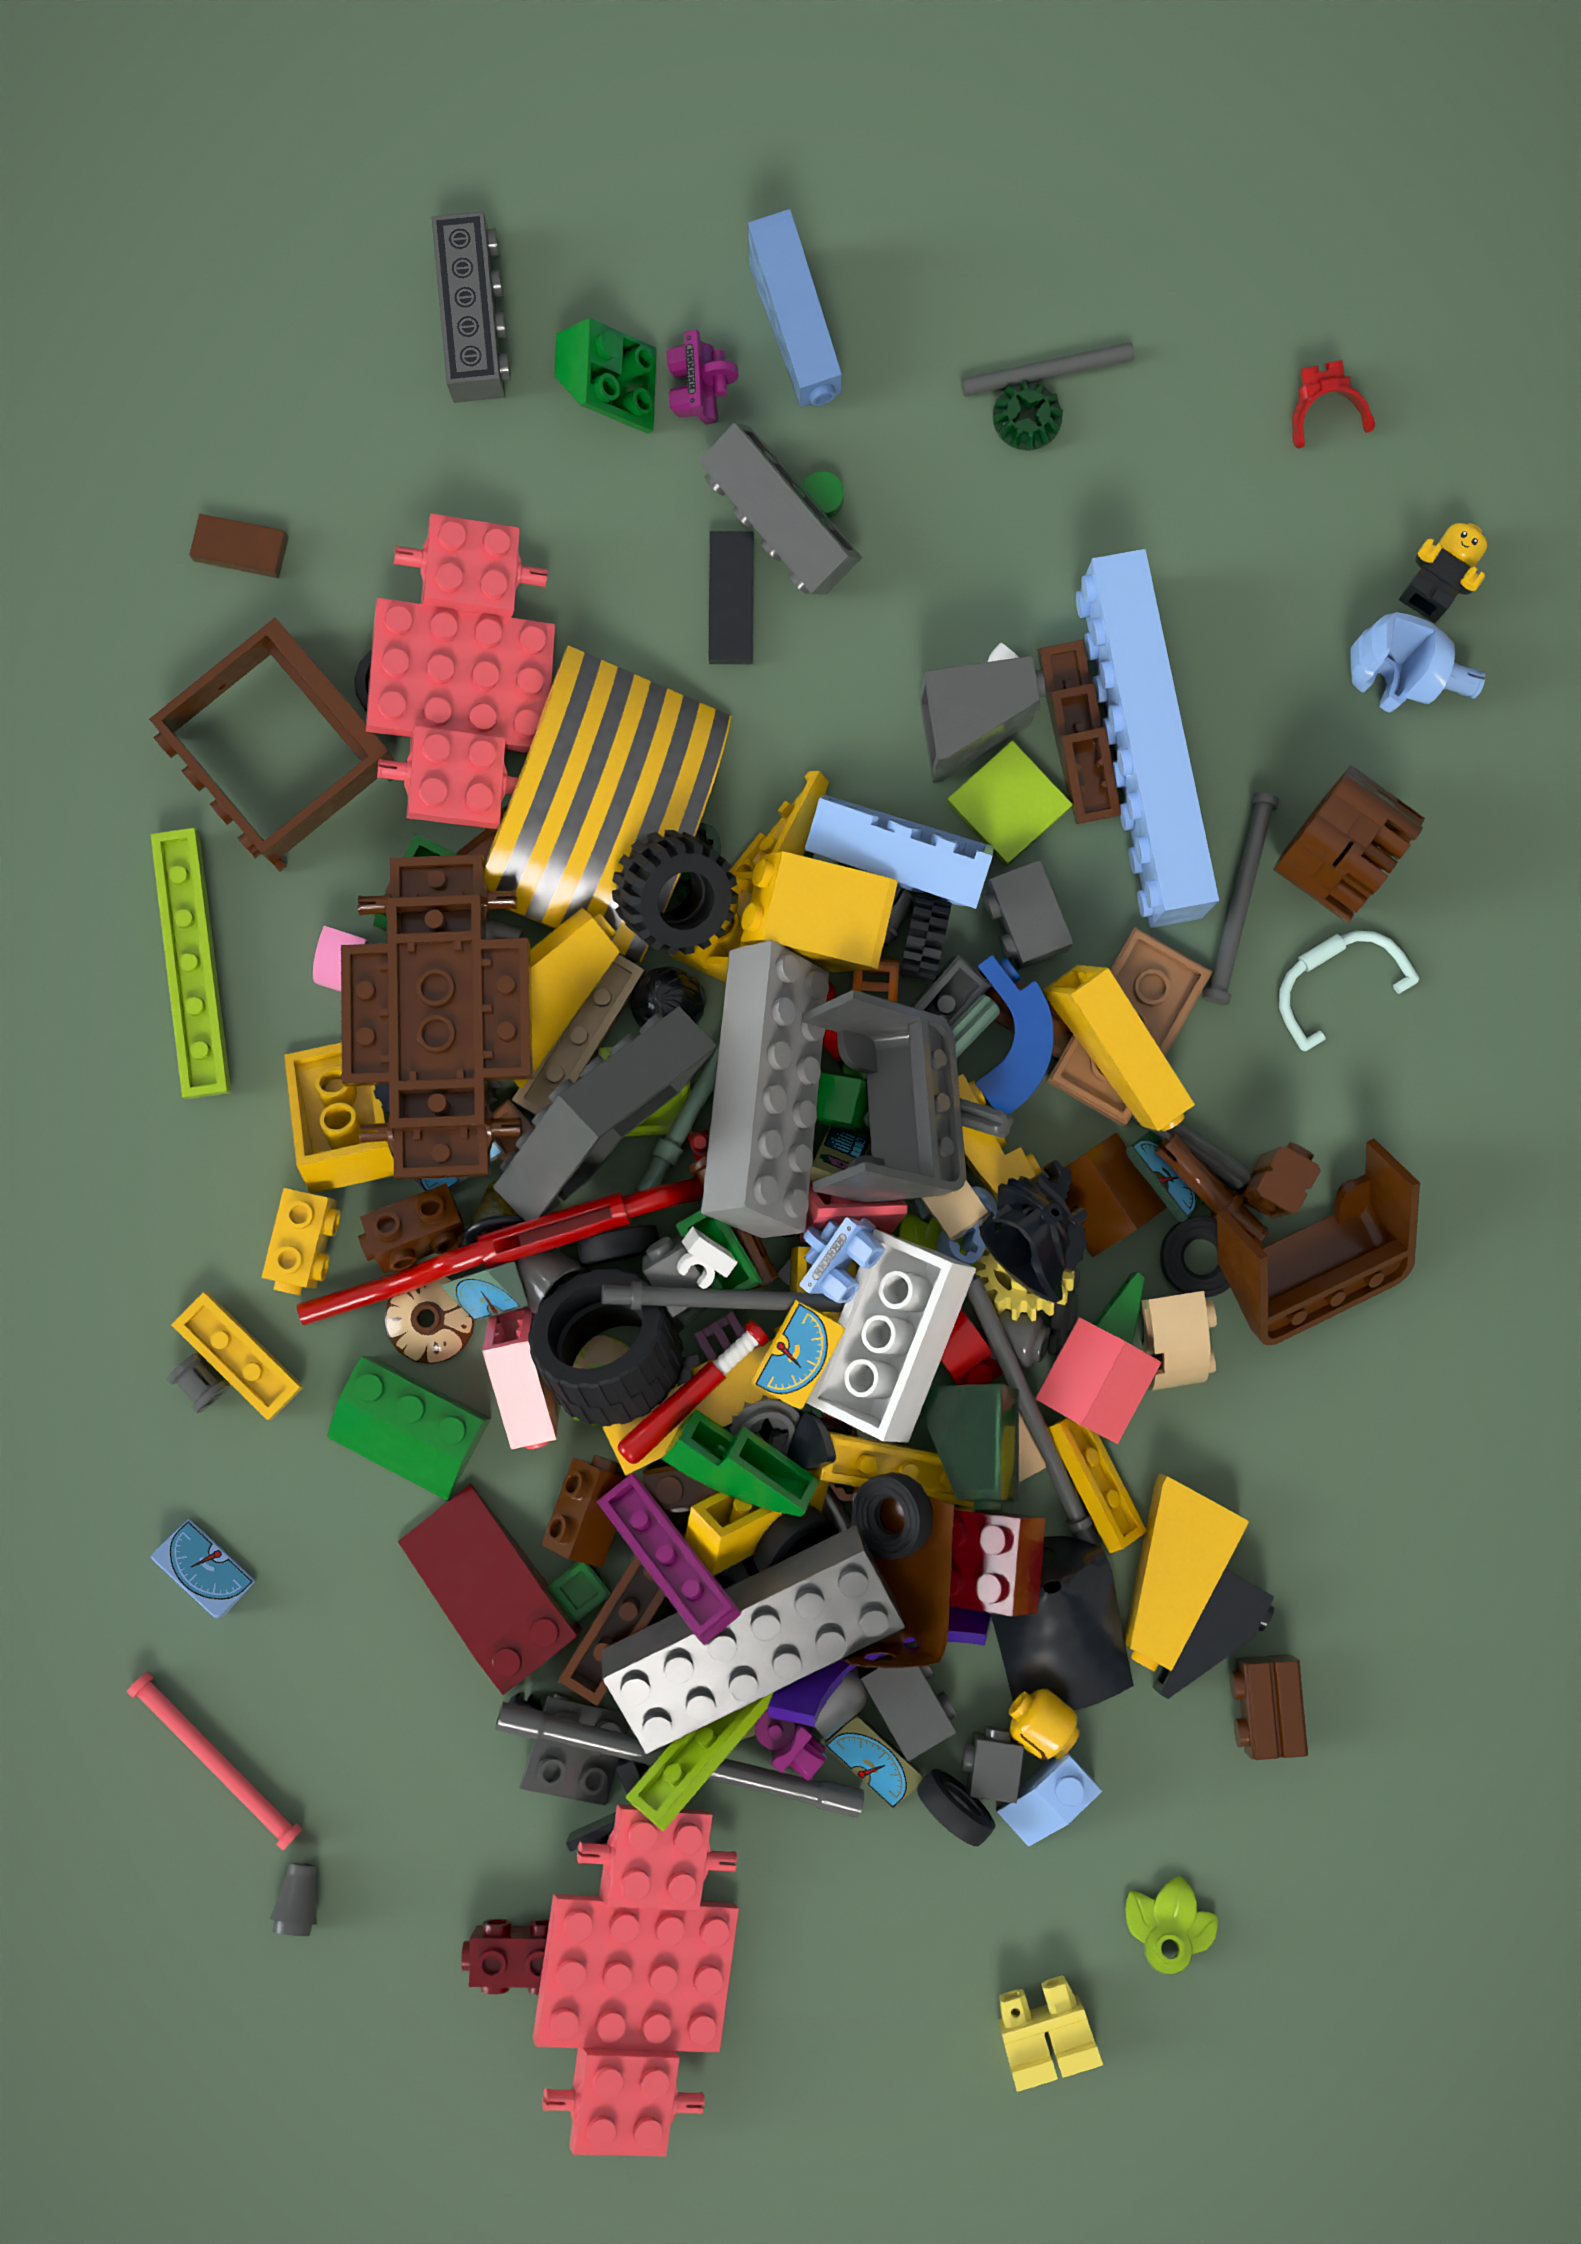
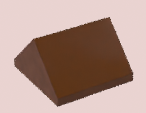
M1114 1133L1065 1166V1168H1069L1072 1172L1070 1177L1072 1183L1069 1184L1070 1191L1067 1192L1068 1197L1065 1199V1203L1069 1210L1078 1205L1087 1212L1088 1219L1082 1226L1085 1228V1240L1087 1242L1085 1248L1091 1257L1098 1255L1135 1232L1167 1208V1205L1117 1133Z

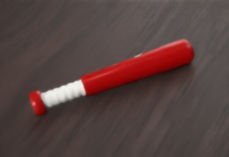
M754 1320L749 1321L745 1325L746 1332L730 1348L726 1349L718 1359L713 1362L710 1360L618 1443V1451L627 1462L631 1464L640 1462L726 1379L725 1375L730 1372L731 1368L735 1367L755 1346H764L770 1341L769 1336Z

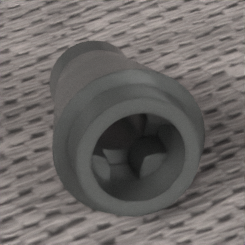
M289 1863L288 1873L270 1917L271 1920H274V1933L291 1936L311 1935L312 1925L317 1924L316 1865Z

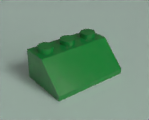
M361 1356L339 1396L327 1438L448 1501L491 1418L373 1356Z

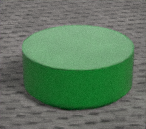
M825 471L812 473L805 478L801 485L828 518L836 515L840 511L844 500V488L839 478Z

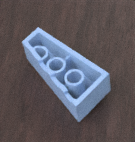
M823 794L819 798L804 850L814 853L813 859L839 865V862L855 867L856 870L898 880V886L918 893L925 891L940 896L942 900L952 904L969 906L976 909L992 860L994 846Z

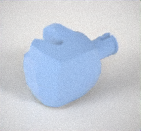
M1399 612L1384 615L1366 629L1350 648L1352 684L1360 692L1364 693L1373 684L1377 673L1381 674L1385 679L1386 688L1379 707L1389 713L1399 707L1407 698L1420 703L1430 704L1439 696L1443 689L1475 699L1480 694L1485 683L1483 679L1485 677L1484 671L1454 662L1455 646L1444 631L1433 623L1416 616Z

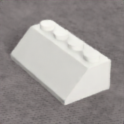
M874 1229L872 1234L885 1248V1252L871 1268L859 1267L855 1280L860 1283L859 1289L848 1303H845L838 1321L845 1327V1332L812 1390L807 1404L882 1441L909 1442L976 1268L933 1249Z

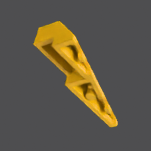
M809 771L805 775L807 781L805 788L792 804L785 801L777 810L781 818L767 836L759 833L729 870L736 876L738 885L731 889L738 894V904H731L730 910L735 915L731 922L725 920L721 926L725 930L722 936L718 938L716 935H713L709 938L711 945L705 949L700 948L698 945L694 946V953L684 955L681 951L677 950L676 955L668 954L669 956L726 983L730 950L749 946L741 943L743 933L741 920L743 912L751 900L754 887L752 884L754 867L760 860L761 855L784 851L800 856L804 855V849L819 798L826 793L829 781L820 771Z

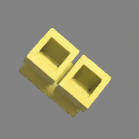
M1063 1975L1041 1983L1047 2005L1029 2010L1023 1989L1012 1990L999 1996L1002 2019H999L998 2022L1017 2092L1058 2080L1045 2039V2032L1049 2034L1062 2078L1103 2066L1078 1995L1074 1996Z

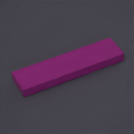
M634 1472L597 1501L606 1516L703 1645H706L742 1615Z

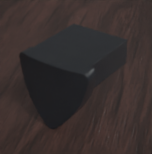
M804 1413L791 1440L787 1457L806 1470L828 1466L836 1461L834 1445L828 1431L850 1435L853 1428L841 1420L818 1418L815 1414Z

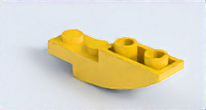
M964 1074L959 1075L960 1098L986 1105L985 1098L976 1086L975 1081L973 1080L968 1083ZM962 1126L965 1163L974 1176L997 1200L998 1186L1001 1183L1007 1185L1010 1178L1018 1180L1020 1176L1031 1179L1042 1173L1032 1153L1025 1156L1020 1147L1004 1155L1001 1147L1007 1145L1004 1137L1000 1138Z

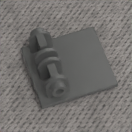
M554 1692L553 1697H547L543 1710L547 1715L624 1734L628 1732L630 1725L620 1711L571 1701L572 1697L559 1692ZM534 1739L519 1788L605 1806L620 1758L545 1739Z

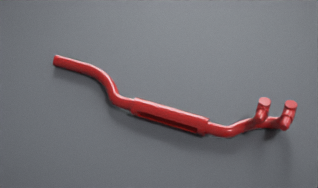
M708 1129L688 1135L696 1162L708 1155L710 1137ZM696 1174L692 1179L659 1185L627 1196H622L620 1191L478 1236V1242L439 1254L405 1270L297 1304L298 1316L302 1325H307L402 1295L449 1275L483 1264L488 1269L631 1225V1218L670 1206L702 1200L704 1189Z

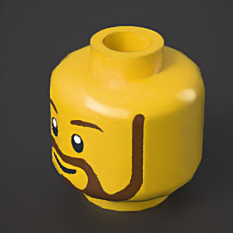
M1038 1689L1030 1695L1027 1692L1021 1693L1009 1709L1008 1714L1013 1717L1009 1728L1011 1737L1018 1744L1024 1745V1748L1039 1760H1049L1052 1757L1060 1759L1070 1751L1077 1741L1080 1731L1076 1727L1078 1719L1075 1711L1048 1689Z

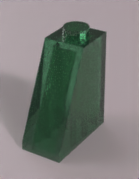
M1003 1384L930 1386L921 1413L956 1499L973 1502L974 1511L984 1512L1002 1511V1503H1019V1389Z

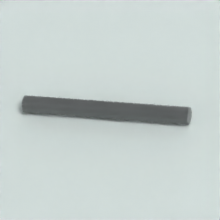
M1132 342L962 378V392L965 397L1006 388L1008 385L1010 387L1018 385L1024 379L1029 383L1134 360V348Z

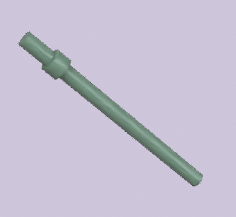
M720 1040L665 1139L659 1138L651 1153V1156L654 1158L637 1187L639 1191L659 1186L669 1167L674 1168L681 1157L683 1150L680 1147L715 1086Z

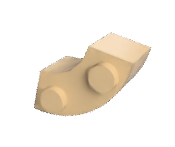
M1204 1291L1141 1300L1144 1318V1343L1142 1351L1162 1362L1149 1385V1391L1206 1382L1209 1373L1216 1372L1215 1356L1210 1345L1209 1328L1216 1327L1217 1324L1213 1301L1211 1299L1205 1300Z

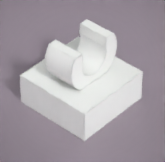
M692 1226L682 1240L689 1253L680 1258L677 1270L684 1276L692 1265L700 1264L704 1266V1271L698 1278L697 1283L701 1288L705 1289L713 1282L715 1270L727 1278L738 1262L730 1251Z

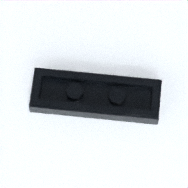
M710 531L709 664H753L754 531Z

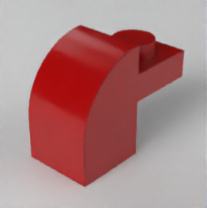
M960 1309L940 1362L960 1392L968 1399L1003 1372L996 1360L990 1357L993 1352L962 1309Z

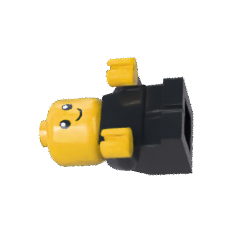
M1455 523L1451 525L1436 546L1432 544L1435 540L1427 539L1415 558L1416 564L1421 569L1398 600L1435 624L1448 610L1458 593L1468 595L1476 591L1485 578L1484 572L1476 573L1478 569L1476 565L1486 552L1488 544L1485 536L1482 534V530L1475 524Z

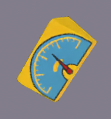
M795 1300L751 1383L797 1409H802L842 1338L845 1327L833 1317Z

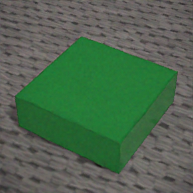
M581 1562L574 1564L547 1586L575 1623L612 1594L611 1589L594 1567Z

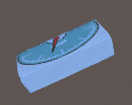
M188 1519L150 1556L156 1564L216 1619L225 1616L256 1582L246 1570L191 1519Z

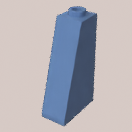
M788 209L748 222L749 264L800 407L809 404L820 406L829 403L836 395L841 394L842 373L791 210Z

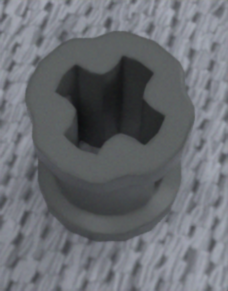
M199 1352L186 1358L167 1377L171 1384H178L194 1402L193 1409L196 1413H200L210 1407L230 1386L225 1380L219 1381L203 1363L204 1357Z

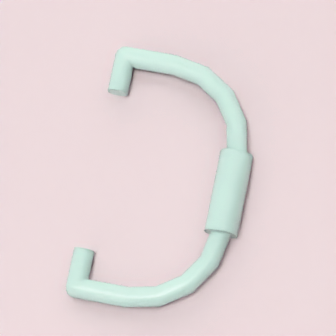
M1355 930L1341 936L1335 934L1298 957L1299 962L1286 973L1279 989V1010L1287 1029L1302 1051L1310 1050L1326 1038L1320 1030L1306 1038L1296 1022L1290 1007V991L1295 980L1304 971H1311L1345 950L1348 944L1357 941L1373 942L1385 948L1404 973L1405 978L1393 984L1394 990L1400 994L1418 983L1419 976L1405 953L1392 939L1375 931Z

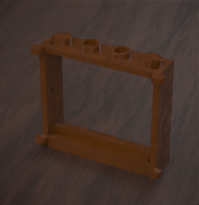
M275 617L149 719L159 731L153 738L170 758L178 754L187 764L181 770L186 778L199 792L206 787L214 796L215 800L209 805L227 825L234 820L244 832L238 837L243 846L255 859L261 854L265 856L279 872L287 867L280 859L378 779L377 767L379 758L395 761L374 733L365 732V722ZM272 655L361 762L274 834L264 840L177 737L175 732L268 656Z

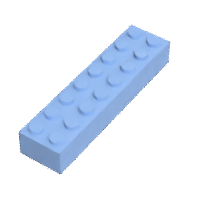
M1146 549L1092 558L1086 575L1081 578V589L1076 591V607L1079 617H1086L1089 633L1084 635L1085 651L1088 660L1095 659L1098 675L1093 677V683L1095 684L1098 703H1104L1107 717L1102 719V727H1106L1108 743L1113 746L1115 761H1112L1116 788L1121 787L1124 804H1120V820L1123 830H1130L1133 847L1128 849L1129 864L1133 874L1139 873L1142 890L1137 891L1139 911L1142 917L1148 916L1150 928L1202 919L1219 902V896Z

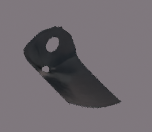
M1070 1536L1044 1537L1043 1549L1054 1551L1056 1557L1051 1563L1042 1565L1038 1613L1019 1616L990 1613L1013 1702L1023 1692H1027L1030 1695L1038 1689H1048L1075 1711L1098 1704L1134 1685L1123 1635L1113 1573L1104 1550L1095 1544ZM1051 1581H1058L1061 1584V1588L1055 1593H1046L1043 1589L1044 1585Z

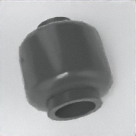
M1007 1308L1002 1313L997 1314L1021 1369L1029 1368L1034 1361L1041 1362L1048 1347L1051 1330L1050 1327L1045 1326L1041 1313L1037 1312L1036 1321H1031L1027 1312H1021L1016 1321L1012 1320L1011 1310ZM981 1326L980 1335L993 1352V1349L984 1332V1329ZM993 1352V1354H991L990 1357H991L992 1359L996 1360V1362H998V1360H997V1358H996V1356H995V1354H994V1352Z

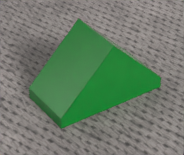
M821 1073L818 1087L816 1122L871 1138L870 1130L863 1121L864 1115L869 1111L867 1083L862 1079Z

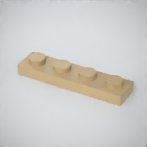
M618 954L535 1071L533 1079H530L526 1085L518 1089L512 1101L537 1115L544 1107L552 1103L548 1097L562 1082L570 1078L575 1083L581 1079L579 1076L581 1071L596 1055L631 998L636 986L645 975V970Z

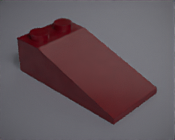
M472 1484L464 1488L398 1541L475 1660L502 1695H505L575 1639L583 1629L578 1622L575 1623L559 1603L547 1587L549 1585Z

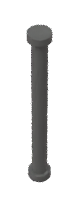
M1258 792L1254 793L1251 804L1255 808L1210 988L1204 990L1203 994L1204 1000L1215 1004L1228 1005L1230 1002L1231 994L1227 991L1272 810L1278 808L1280 800L1278 797L1268 793Z

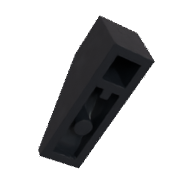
M1224 1569L1172 1671L1162 1667L1153 1688L1161 1696L1167 1699L1171 1698L1252 1640L1257 1630L1264 1631L1274 1613V1607L1271 1606L1274 1596Z

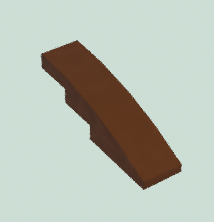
M1082 639L1039 648L1037 652L1040 668L1043 671L1046 699L1070 802L1073 804L1072 810L1076 824L1120 816L1121 811L1106 727H1102L1095 684L1090 681L1084 641Z

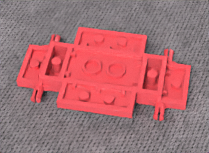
M431 513L428 523V537L422 550L395 546L394 565L420 568L423 579L421 604L377 597L365 732L411 738L410 755L406 763L379 758L377 767V778L404 781L408 795L406 818L498 829L500 825L501 802L505 794H513L519 777L507 776L504 764L505 750L522 753L529 752L537 731V724L551 690L555 624L511 618L515 606V592L519 583L545 588L548 573L547 568L542 569L521 565L518 553L519 527Z
M617 1804L614 1829L607 1840V1844L580 1842L578 1845L580 1852H577V1862L579 1864H604L599 1896L553 1893L532 2040L536 2047L578 2048L571 2090L545 2088L543 2091L544 2097H542L543 2111H570L573 2123L569 2148L573 2155L666 2156L670 2126L675 2118V2114H703L704 2108L702 2105H705L703 2092L687 2093L677 2091L676 2081L680 2057L675 2051L720 2052L739 1908L734 1903L701 1901L703 1882L709 1870L735 1872L737 1867L733 1863H737L736 1851H711L709 1838L713 1815L708 1810L682 1809L669 1826L662 1831L633 1805Z

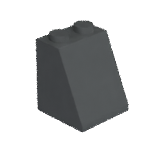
M1033 655L924 671L919 700L932 783L945 780L1030 726L1035 711L1040 710V697H1045L1042 669L1035 670Z

